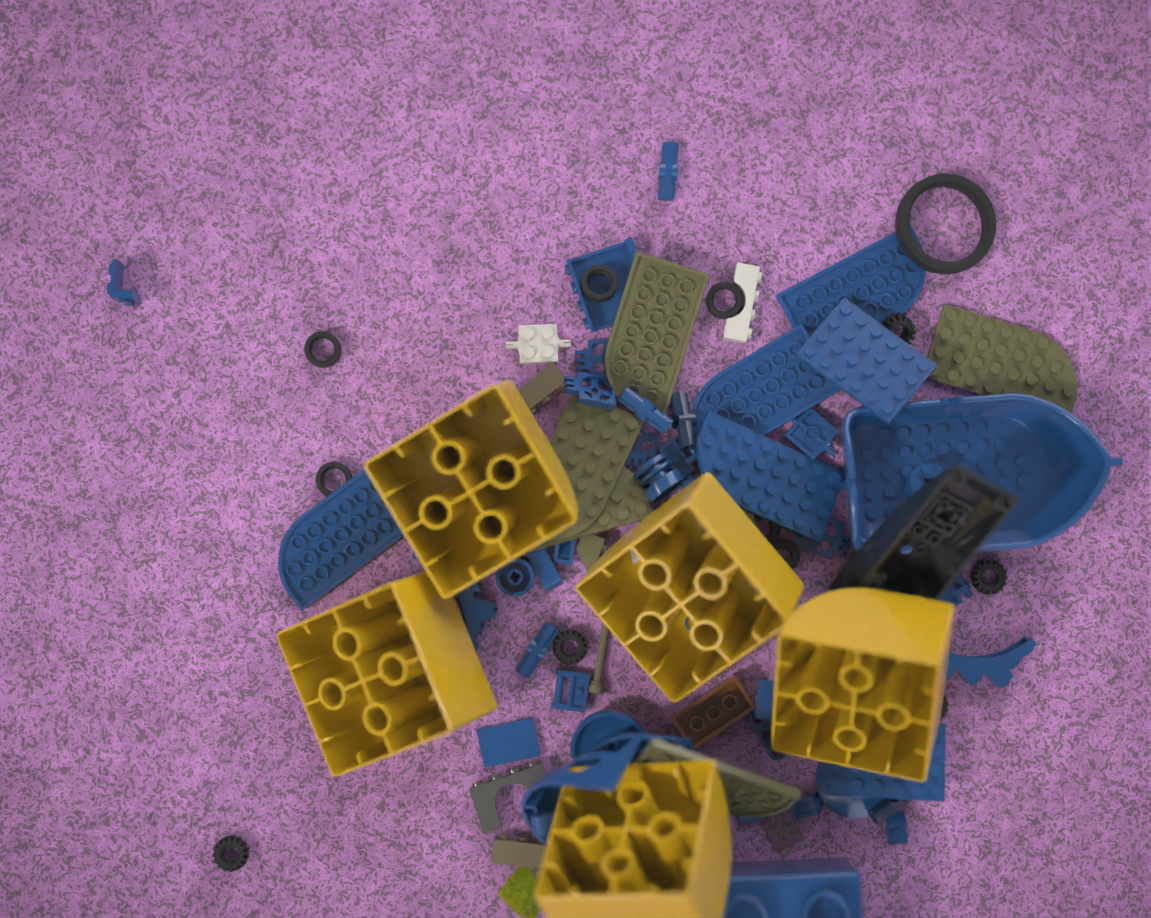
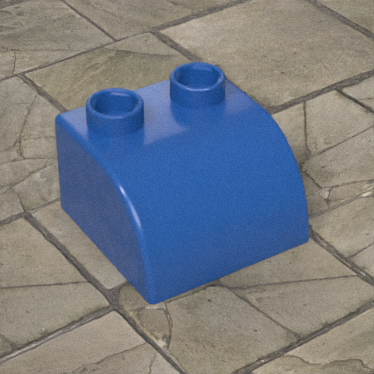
M843 857L731 862V873L723 918H863L861 874Z

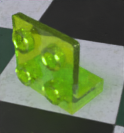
M519 866L497 894L520 918H535L542 910L534 896L538 878L527 867Z

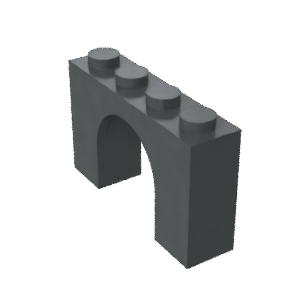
M538 761L528 763V768L522 770L519 767L508 771L509 774L502 776L501 773L491 776V780L485 783L483 780L472 783L473 787L469 788V792L484 834L503 827L496 806V795L499 790L511 783H518L529 789L546 774L543 762L538 763Z

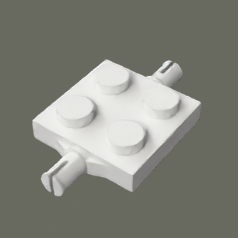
M557 324L519 325L517 341H506V350L518 349L520 364L558 363L560 347H571V339L559 340Z

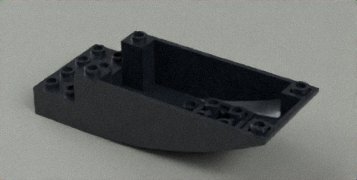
M955 463L919 488L881 523L829 585V591L845 588H868L903 595H916L937 601L1021 499ZM909 545L912 547V551L908 554L901 552L904 546ZM900 561V566L897 568L890 567V562Z

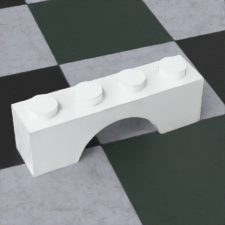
M743 263L736 264L733 284L741 290L744 296V307L740 314L726 320L722 340L744 344L747 339L750 340L752 328H749L750 321H754L756 311L752 309L753 302H757L759 291H756L757 283H761L762 278L759 266Z

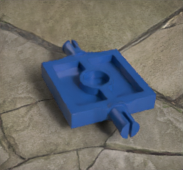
M809 408L803 415L796 416L790 420L793 424L791 429L785 434V437L813 461L825 451L833 456V458L838 455L839 451L831 446V444L839 434V431L812 408Z

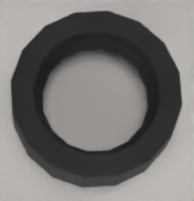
M594 265L585 270L580 287L586 299L593 303H603L613 297L617 289L618 280L611 268L605 265ZM593 274H603L609 279L610 288L606 293L595 294L589 289L588 280Z
M729 282L715 284L709 290L706 297L708 311L719 319H728L735 316L743 303L740 289ZM726 289L734 294L735 305L731 310L722 312L715 308L713 297L717 291Z
M319 331L308 337L305 342L304 352L311 364L318 368H328L338 362L341 357L342 347L340 341L333 334L327 331ZM322 338L330 340L334 346V354L325 361L316 359L312 353L314 342Z
M332 461L325 463L319 468L316 473L315 482L318 490L323 495L328 496L333 492L327 489L323 483V477L328 470L333 468L341 470L345 475V482L353 477L349 468L344 464Z

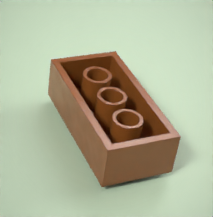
M732 674L669 717L683 738H691L695 749L753 711L755 705L737 677Z

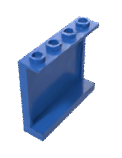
M632 237L624 239V242L571 260L568 258L567 264L564 265L567 276L571 275L573 282L570 283L573 293H577L579 300L576 301L579 311H584L586 317L583 319L586 330L590 329L591 333L613 326L636 252ZM605 265L616 274L618 280L617 289L613 297L607 302L593 303L582 294L580 287L581 279L585 270L591 266ZM593 274L588 280V287L595 294H604L610 288V281L603 274Z

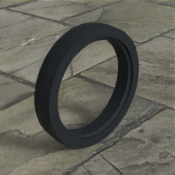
M936 174L920 180L906 192L897 208L895 231L903 252L915 265L935 274H956L972 268L988 253L996 234V215L986 193L973 181L955 174ZM946 187L963 193L973 202L981 219V236L976 248L969 256L957 261H941L927 255L916 244L911 234L909 219L915 200L923 192L932 188Z

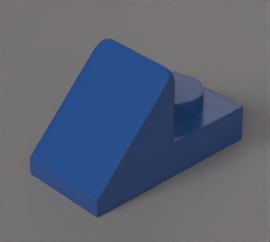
M904 812L899 815L893 814L884 821L888 845L908 842L905 826L907 821Z

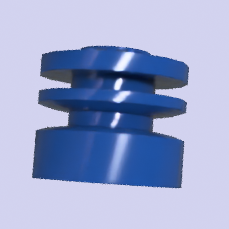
M666 453L649 459L633 475L635 481L642 479L638 484L640 487L650 485L646 489L645 494L651 503L661 500L684 481L678 469L667 471L671 467L672 461L665 462L668 458Z

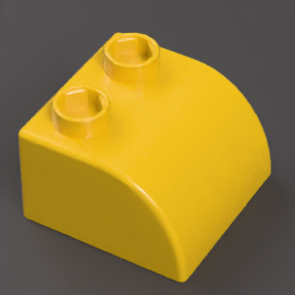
M505 380L489 386L369 459L364 464L366 472L443 598L451 597L573 525L578 518L576 497L565 470L511 380Z
M706 472L620 538L585 573L575 588L578 594L671 702L676 703L779 632L787 618L795 611L804 590V583L711 473ZM630 549H632L640 559L634 564L632 561ZM688 616L690 618L687 620V625L689 628H691V630L687 629V627L685 626V620Z
M427 571L388 583L277 633L278 643L330 773L334 777L449 734L496 711L498 707L453 595L449 598H443Z
M845 588L818 595L798 607L787 618L778 635L771 749L775 752L919 782L925 781L941 718L955 613L954 605L916 595H903L868 588Z
M712 760L629 764L615 791L562 785L534 894L546 917L723 918L731 873L732 843L726 796L715 762ZM572 766L568 772H580L590 766Z

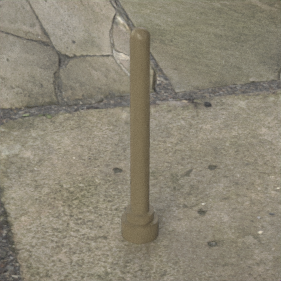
M602 623L594 680L591 681L588 687V692L603 694L604 691L601 679L609 629L604 623Z

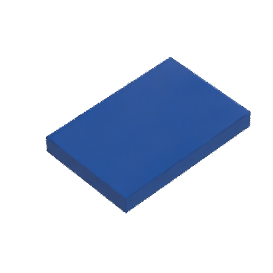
M533 717L476 730L484 768L541 756Z

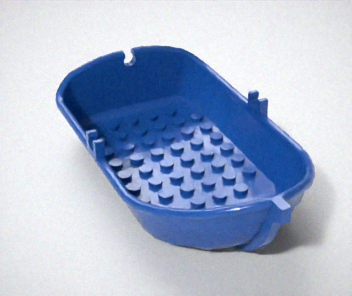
M1007 393L909 401L890 424H887L866 407L859 406L847 413L842 425L845 481L840 483L841 490H846L849 529L856 550L862 546L893 511L911 496L908 492L906 478L909 471L919 464L934 463L945 470L957 463L1021 499L978 552L1030 548L1044 544L1059 536L1076 524L1092 507L1103 490L1110 475L1111 467L1123 465V457L1111 458L1108 450L1082 420L1050 401L1027 394ZM909 545L901 549V552L904 554L912 551V547Z

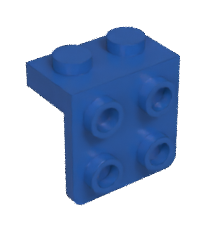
M112 259V264H109L108 273L111 275L110 283L107 284V294L116 302L123 303V306L134 307L135 303L140 304L141 296L133 290H122L124 264L117 259Z

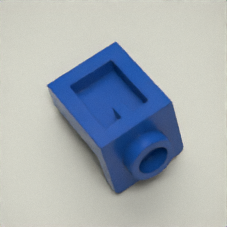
M818 792L800 797L792 805L795 818L815 816L823 811V801L819 797Z

